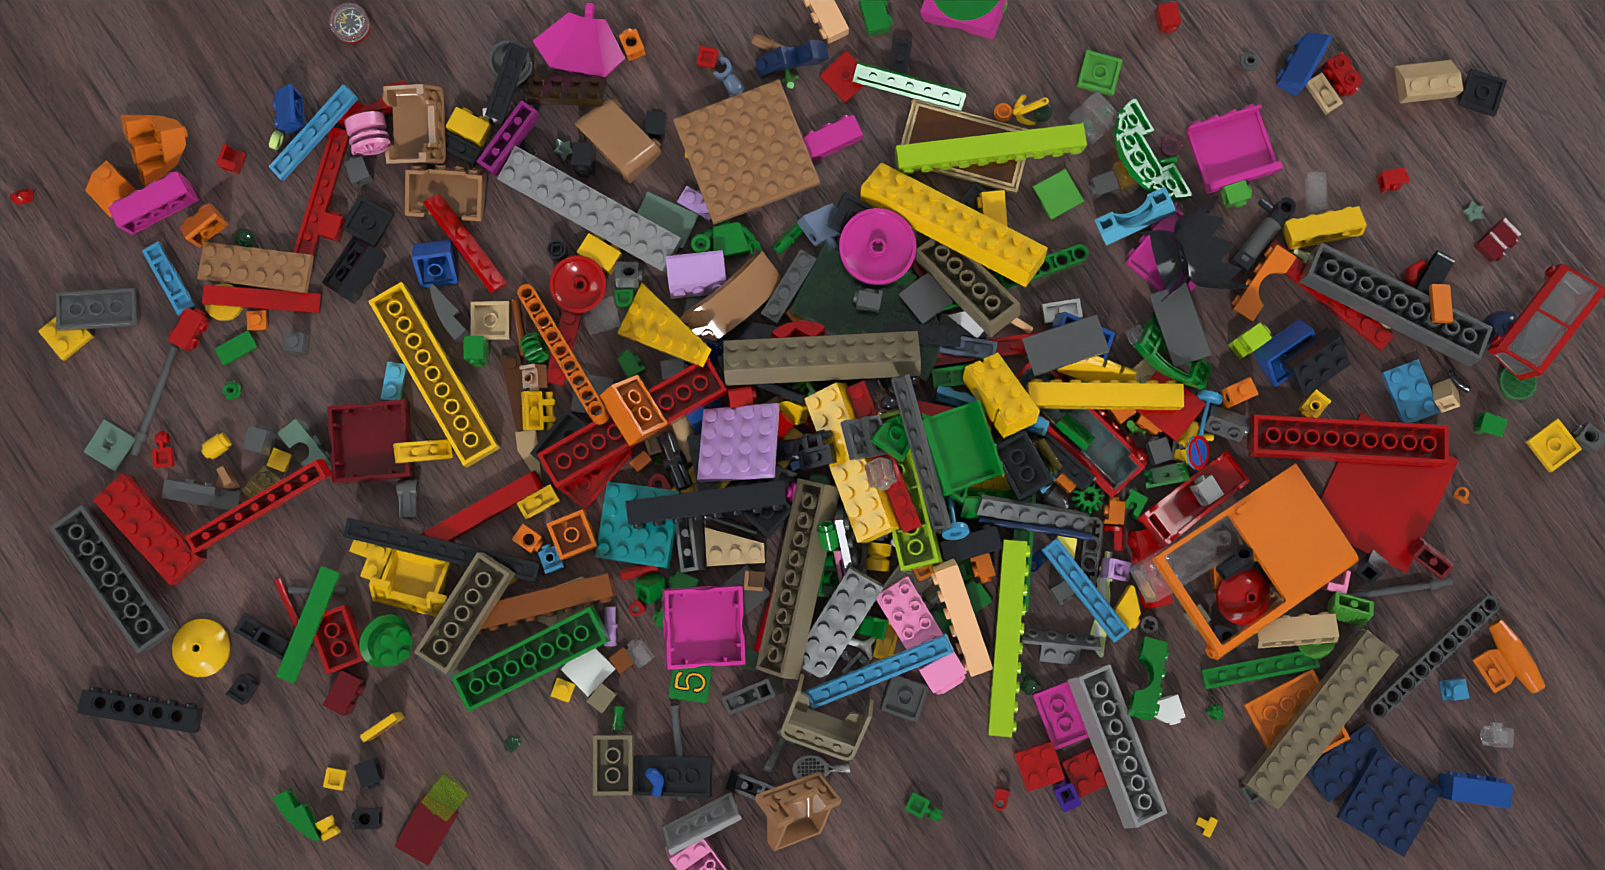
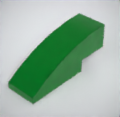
M292 789L286 790L272 798L283 816L298 831L315 842L321 840V832L315 827L317 821L308 803L300 805Z

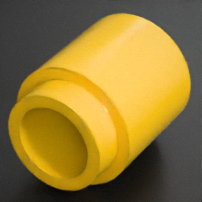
M222 432L204 442L201 452L207 459L211 458L214 460L226 452L232 443Z

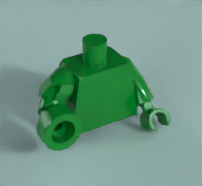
M731 218L720 222L719 226L707 229L701 234L696 235L691 242L695 253L708 252L713 244L714 251L723 250L724 259L750 253L754 255L753 250L759 249L760 252L762 251L760 243L746 226H741L739 222L732 223Z

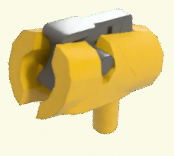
M1193 421L1177 442L1173 440L1171 452L1174 459L1172 460L1179 463L1186 462V465L1189 464L1186 456L1187 445L1193 436L1199 434L1200 424ZM1213 433L1203 434L1206 441H1214Z

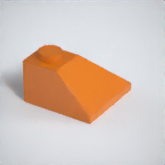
M107 160L91 174L85 189L110 218H112L108 207L113 205L115 200L124 199L130 196L131 192L137 190Z

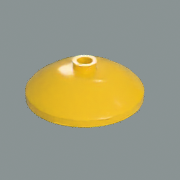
M195 619L187 622L177 631L172 643V655L176 665L184 673L194 677H207L217 673L225 666L231 653V641L227 631L219 623L210 619ZM195 645L200 647L198 652L194 649Z

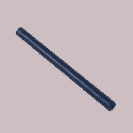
M985 516L978 517L979 524H991L992 526L1092 540V533Z

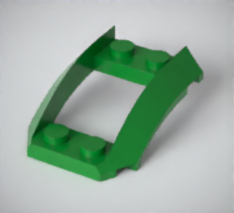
M1151 317L1141 326L1143 330L1139 341L1133 344L1136 350L1154 369L1166 377L1199 390L1205 388L1212 370L1209 362L1202 358L1187 363V365L1191 366L1188 374L1169 364L1157 352L1158 348H1160L1169 355L1160 327L1155 322L1156 317Z

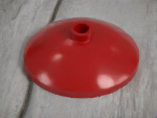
M570 256L563 259L553 269L550 277V292L554 301L561 308L569 312L584 313L594 309L600 304L606 292L607 282L603 269L597 262L585 256ZM582 281L584 286L580 289L578 283Z
M1252 568L1248 571H1241L1228 581L1221 579L1216 591L1218 609L1225 619L1234 624L1248 625L1266 612L1270 602V588L1266 578L1258 570Z

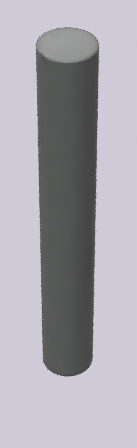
M288 586V593L310 594L313 586ZM335 587L333 594L347 595L348 588Z

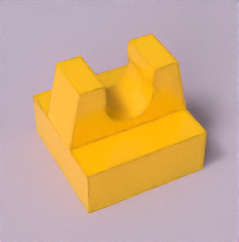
M1211 816L1208 821L1198 817L1195 824L1204 828L1202 834L1210 838L1218 820Z

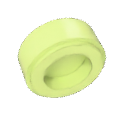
M278 130L273 132L269 142L270 148L275 150L280 148L284 139L283 132Z

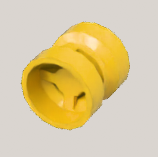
M333 815L315 823L316 829L321 832L320 837L323 842L341 833L340 828L334 823L335 818Z

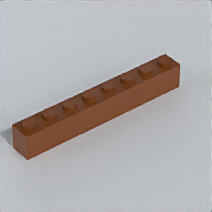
M612 573L499 600L478 634H482V630L489 628V632L501 629L500 625L507 624L508 627L518 625L519 620L526 619V622L538 620L537 616L543 614L545 618L554 616L556 611L563 610V613L574 611V607L582 605V608L594 606L593 602L599 600L601 603L610 602L612 597L617 596Z

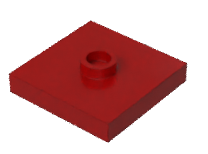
M847 50L819 75L820 79L845 104L865 86L852 82L858 61Z

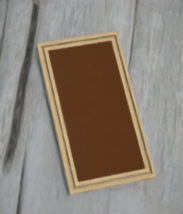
M913 98L901 145L1029 129ZM1015 159L1001 164L989 162V164L984 166L971 164L966 168L954 166L949 170H940L938 168L933 169L931 172L1017 194L1025 160L1015 161Z

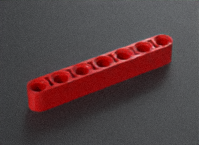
M536 470L428 529L421 535L453 541L515 506L517 502L545 486Z

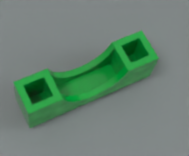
M1146 636L1140 642L1137 661L1146 668L1149 675V683L1147 688L1135 691L1130 696L1127 715L1148 721L1158 715L1160 704H1157L1158 697H1161L1163 691L1161 679H1164L1166 674L1164 662L1167 661L1169 656V650H1167L1168 642Z

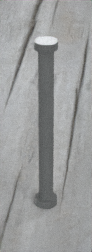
M680 705L669 706L672 718L675 756H683L679 720ZM677 796V801L689 799V797Z

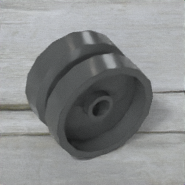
M504 40L496 44L490 51L488 58L489 67L496 79L498 78L509 42L525 48L520 42ZM527 53L516 87L526 84L530 79V75L532 76L534 68L529 53Z

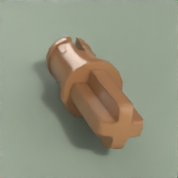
M755 34L752 39L753 45L766 50L767 53L783 46L774 42V39L770 40L759 34Z

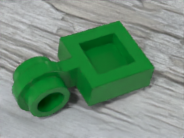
M912 792L904 809L905 811L921 819L925 812L929 813L927 817L936 822L943 817L941 815L943 811L933 806L931 809L927 808L930 800Z

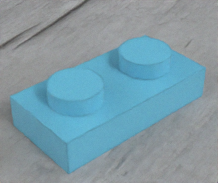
M387 361L381 393L382 400H402L407 373L405 364Z

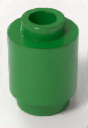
M829 520L819 523L817 533L821 548L826 551L836 550L840 545L836 525H834L833 521Z

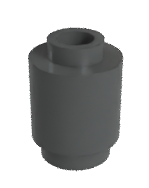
M1049 487L1041 495L1043 497L1042 502L1045 505L1068 509L1070 506L1067 502L1068 499L1055 487L1053 489Z

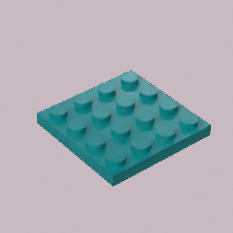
M608 481L595 557L669 569L676 524L673 521H666L664 526L654 527L653 523L646 524V528L635 529L633 526L628 525L625 501L681 494V492Z

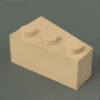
M705 528L707 567L765 563L764 543Z

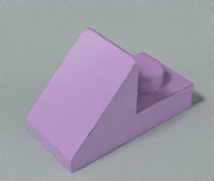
M1103 558L1100 578L1129 582L1132 563L1114 558Z

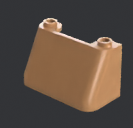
M426 84L383 86V101L387 106L393 107L394 145H389L385 150L386 164L443 163L446 159L444 94L442 89L438 86Z
M608 98L603 102V106L595 107L574 123L577 132L583 138H586L589 143H592L615 169L623 175V178L631 184L662 154L660 150L661 145L655 138L651 140L620 109L622 106L616 99L611 100Z

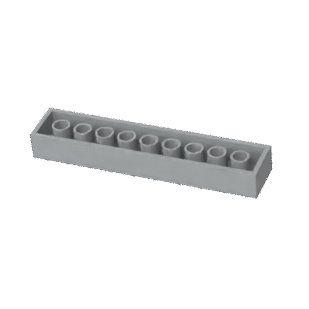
M514 146L497 178L508 186L665 273L667 271L665 256L675 255L683 241L677 235L517 146Z

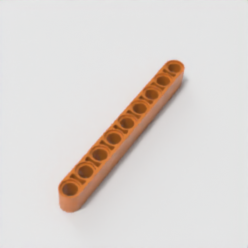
M524 284L520 286L517 292L518 297L588 415L595 424H604L609 418L607 409L540 297L531 285ZM593 395L592 398L586 400L588 396ZM602 410L600 414L595 415L597 411Z

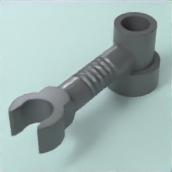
M782 725L777 732V736L780 738L763 769V772L771 774L785 743L792 746L795 744L782 737Z

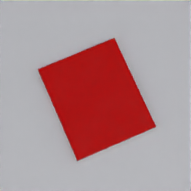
M1157 370L1148 380H1156L1158 384H1166V381H1175ZM1184 387V407L1181 410L1136 409V411L1177 442L1205 407L1206 403Z

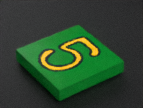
M713 665L673 669L668 698L707 703Z

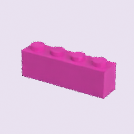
M853 114L851 116H842L834 124L827 123L816 132L814 130L804 134L803 140L810 158L814 162L863 140V133Z

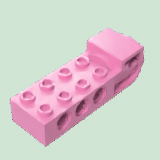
M907 575L882 589L876 601L906 649L943 635ZM955 652L917 667L931 691L937 695L944 694L962 683L966 678L964 674L967 673Z

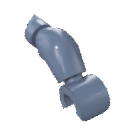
M720 57L721 64L727 66L723 73L715 71L713 74L718 80L723 81L727 90V96H729L728 98L744 93L745 87L734 75L732 64L727 58Z

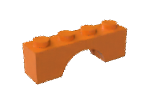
M1279 245L1268 248L1264 254L1266 259L1262 264L1259 262L1253 271L1255 275L1252 280L1248 279L1245 282V285L1250 286L1243 288L1244 291L1241 296L1237 295L1231 303L1234 305L1231 310L1249 322L1254 321L1264 306L1259 297V286L1262 280L1269 274H1285L1297 258Z

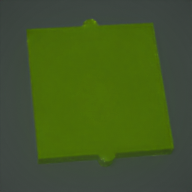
M442 775L421 803L430 809L433 815L436 814L447 822L468 796V793L461 789L457 782L453 783Z

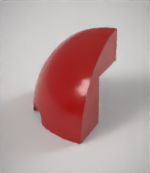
M794 321L776 328L771 334L772 338L825 336L826 326L812 321Z

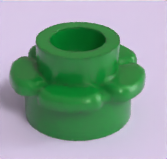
M229 381L223 386L222 393L225 394V398L233 400L241 395V386L237 382Z
M1219 705L1208 706L1206 713L1214 720L1220 721L1221 718L1225 717L1223 714L1224 709Z

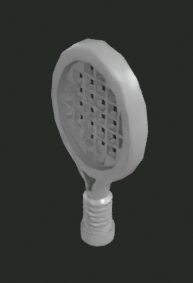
M809 754L798 758L793 764L792 771L796 779L803 778L802 774L806 776V774L817 773V770H820L821 774L826 778L831 772L850 773V764L833 766L828 764L824 758Z

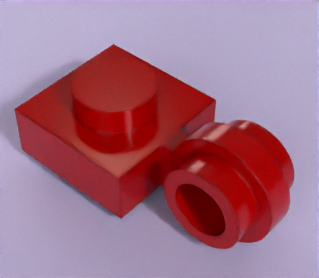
M159 431L155 434V443L159 445V448L152 449L153 468L175 467L174 448H166V445L170 443V435L168 432Z

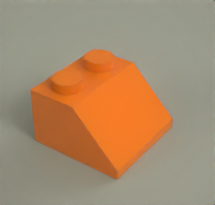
M209 203L201 206L194 216L186 218L180 229L187 241L201 248L204 242L211 240L226 228L229 223L216 207Z

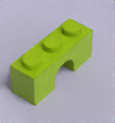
M1260 322L1233 340L1228 346L1240 360L1272 339L1270 330Z

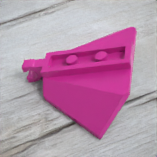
M586 3L585 17L568 12L533 40V43L550 68L586 76L607 77L625 60L606 19H593L595 13L593 3Z

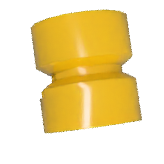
M868 542L866 551L870 557L865 559L864 569L889 572L890 561L887 557L891 554L892 545Z

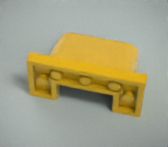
M393 549L382 578L371 577L369 587L372 601L437 617L448 599L443 593L451 562Z

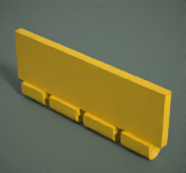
M1099 356L1057 369L1058 372L1088 383L1090 380H1100L1101 383H1108L1110 380H1119L1120 383L1137 380L1135 377L1137 374L1136 370L1125 366L1121 369L1120 364L1110 360H1106L1104 363V358Z

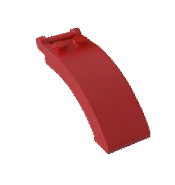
M1228 450L1189 477L1190 481L1179 484L1137 518L1140 523L1143 522L1158 542L1157 546L1160 550L1250 482V479ZM1212 475L1224 495L1210 505L1201 507L1189 487L1194 484L1193 480L1197 477ZM1149 517L1152 518V520L1155 522V524L1158 526V528H1159V529L1161 530V532L1164 534V536L1166 537L1165 539H1164V537L1161 535V533L1158 531V529L1155 527V525L1152 523V521L1149 519Z

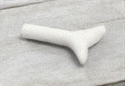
M871 637L864 641L851 638L848 644L863 650L871 660V645L875 642L876 638Z

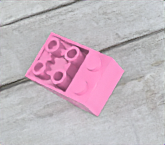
M707 838L673 855H670L667 846L665 847L669 860L677 870H728Z

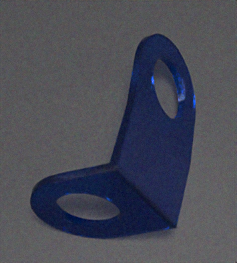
M1041 549L1032 556V562L1036 563V568H1031V572H1036L1048 560Z

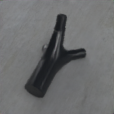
M1451 369L1448 375L1454 385L1466 393L1469 392L1471 387L1458 378L1454 370Z

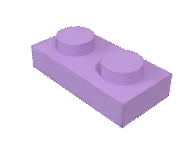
M686 186L677 204L710 222L711 217L703 196Z

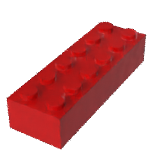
M121 474L93 499L97 506L169 585H179L206 560V557L201 552L193 553L185 539V534L131 475Z

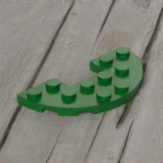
M1136 98L1131 100L1119 111L1114 124V140L1118 157L1127 169L1128 174L1150 193L1165 186L1172 201L1189 198L1192 196V193L1175 164L1171 163L1164 167H1161L1144 138V136L1152 133L1154 129Z
M921 414L922 419L930 417L929 415ZM901 415L884 422L869 440L899 462L904 461L910 449ZM968 487L953 492V494L948 496L959 504L964 503Z

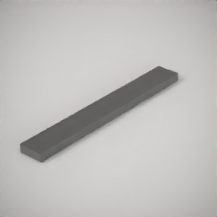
M910 374L895 376L891 378L932 528L933 530L947 529L952 526Z

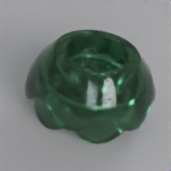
M240 228L232 234L235 244L252 248L256 243L254 233L248 229Z

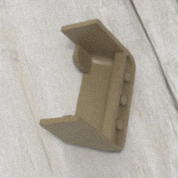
M800 674L782 724V737L788 741L841 760L848 761L853 759L872 718L874 700L870 699L864 714L856 711L850 712L844 721L808 708L810 698L806 693L801 692L804 675Z

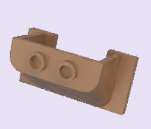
M820 771L756 794L755 801L767 816V842L773 851L821 834L831 809L839 806L842 801Z

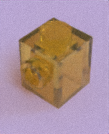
M1122 161L1113 164L1114 167L1110 171H1114L1120 188L1117 192L1137 184L1134 178L1128 174Z

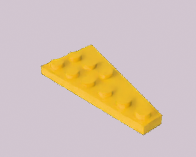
M641 283L617 334L703 367L712 349L694 334L645 284Z

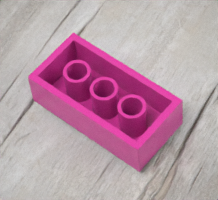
M176 171L166 174L159 181L150 182L142 190L131 192L130 196L124 199L115 200L108 209L117 227L134 235L199 201V198L191 182Z

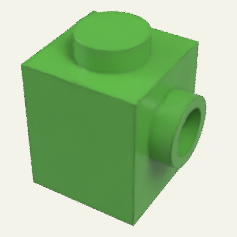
M1246 180L1224 186L1220 190L1225 208L1245 206L1247 201L1252 198V190L1250 185L1246 183Z

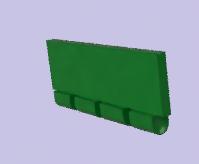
M971 578L964 583L974 614L993 601L980 582L976 584ZM946 606L936 612L932 609L931 612L934 615L932 617L941 632L947 635L951 633L949 626L952 623L950 619H946L943 612Z

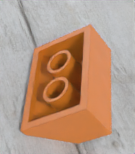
M638 375L611 385L599 395V398L629 446L646 439L668 425Z

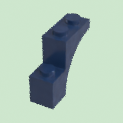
M809 40L797 47L780 46L755 59L759 77H767L795 67L818 65L828 60L829 56L825 41Z

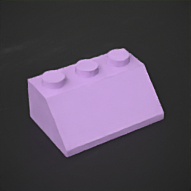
M723 250L665 256L671 299L710 295L727 281Z

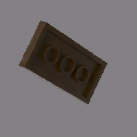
M530 75L526 103L536 105L603 106L606 78L598 76Z

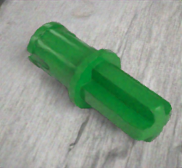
M798 223L787 233L784 232L781 239L772 246L779 255L791 244H794V240L803 232Z

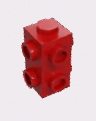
M1343 52L1332 57L1321 66L1324 76L1330 79L1333 89L1341 97L1347 94L1350 97L1359 91L1358 87L1363 83L1362 77L1358 71L1354 70L1350 58L1344 55Z
M187 307L180 314L177 326L170 331L168 341L191 352L198 346V339L201 334L208 329L210 319L204 316L206 313L196 307L192 310Z

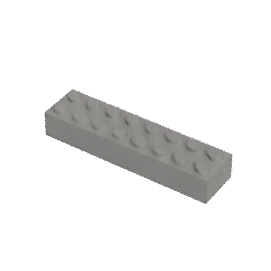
M1111 665L1099 666L1068 679L1067 681L1123 827L1137 828L1167 814L1130 715H1127L1128 709Z

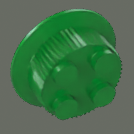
M392 614L382 615L373 619L364 628L360 636L359 650L361 656L367 663L375 667L396 666L402 663V661L409 658L413 645L410 628L402 618Z

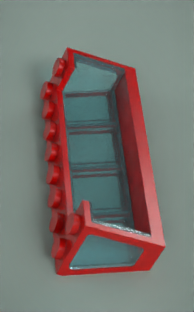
M1030 362L1016 375V378L1025 390L1028 382H1031L1033 379H1041L1043 382L1059 379L1062 380V383H1070V380L1065 376L1066 374L1058 372L1057 369L1034 376ZM1039 409V416L1050 421L1047 433L1096 476L1095 482L1111 498L1146 467L1149 461L1148 453L1143 448H1138L1134 444V439L1129 434L1125 435L1120 430V425L1107 417L1104 409ZM1066 412L1096 437L1085 451L1055 426Z

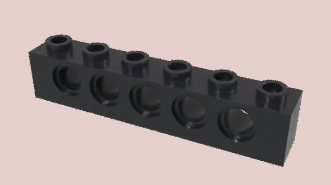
M90 686V689H85L81 692L77 713L197 733L200 729L203 709L197 708V704L185 703L184 706L179 705V701L167 699L166 702H161L158 697L147 696V699L140 698V694L128 693L127 696L121 695L119 690L110 689L109 692H104L101 687ZM102 697L106 701L104 707L100 705V700ZM121 701H123L125 704V708L123 711L119 708V703ZM140 704H142L144 707V712L142 714H140L138 711V707ZM159 707L163 710L162 717H159L157 714ZM178 711L182 713V719L180 721L176 718V713Z

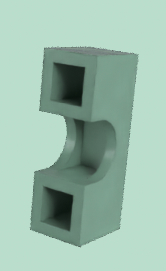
M294 419L277 433L290 449L295 450L302 444L308 446L309 455L301 462L303 466L315 460L324 459L329 469H331V453L321 447L322 441L316 435L313 436L309 432L311 428L304 420L301 422L298 419Z

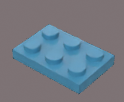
M1419 359L1381 373L1401 423H1413L1440 413V409L1434 402L1432 390Z

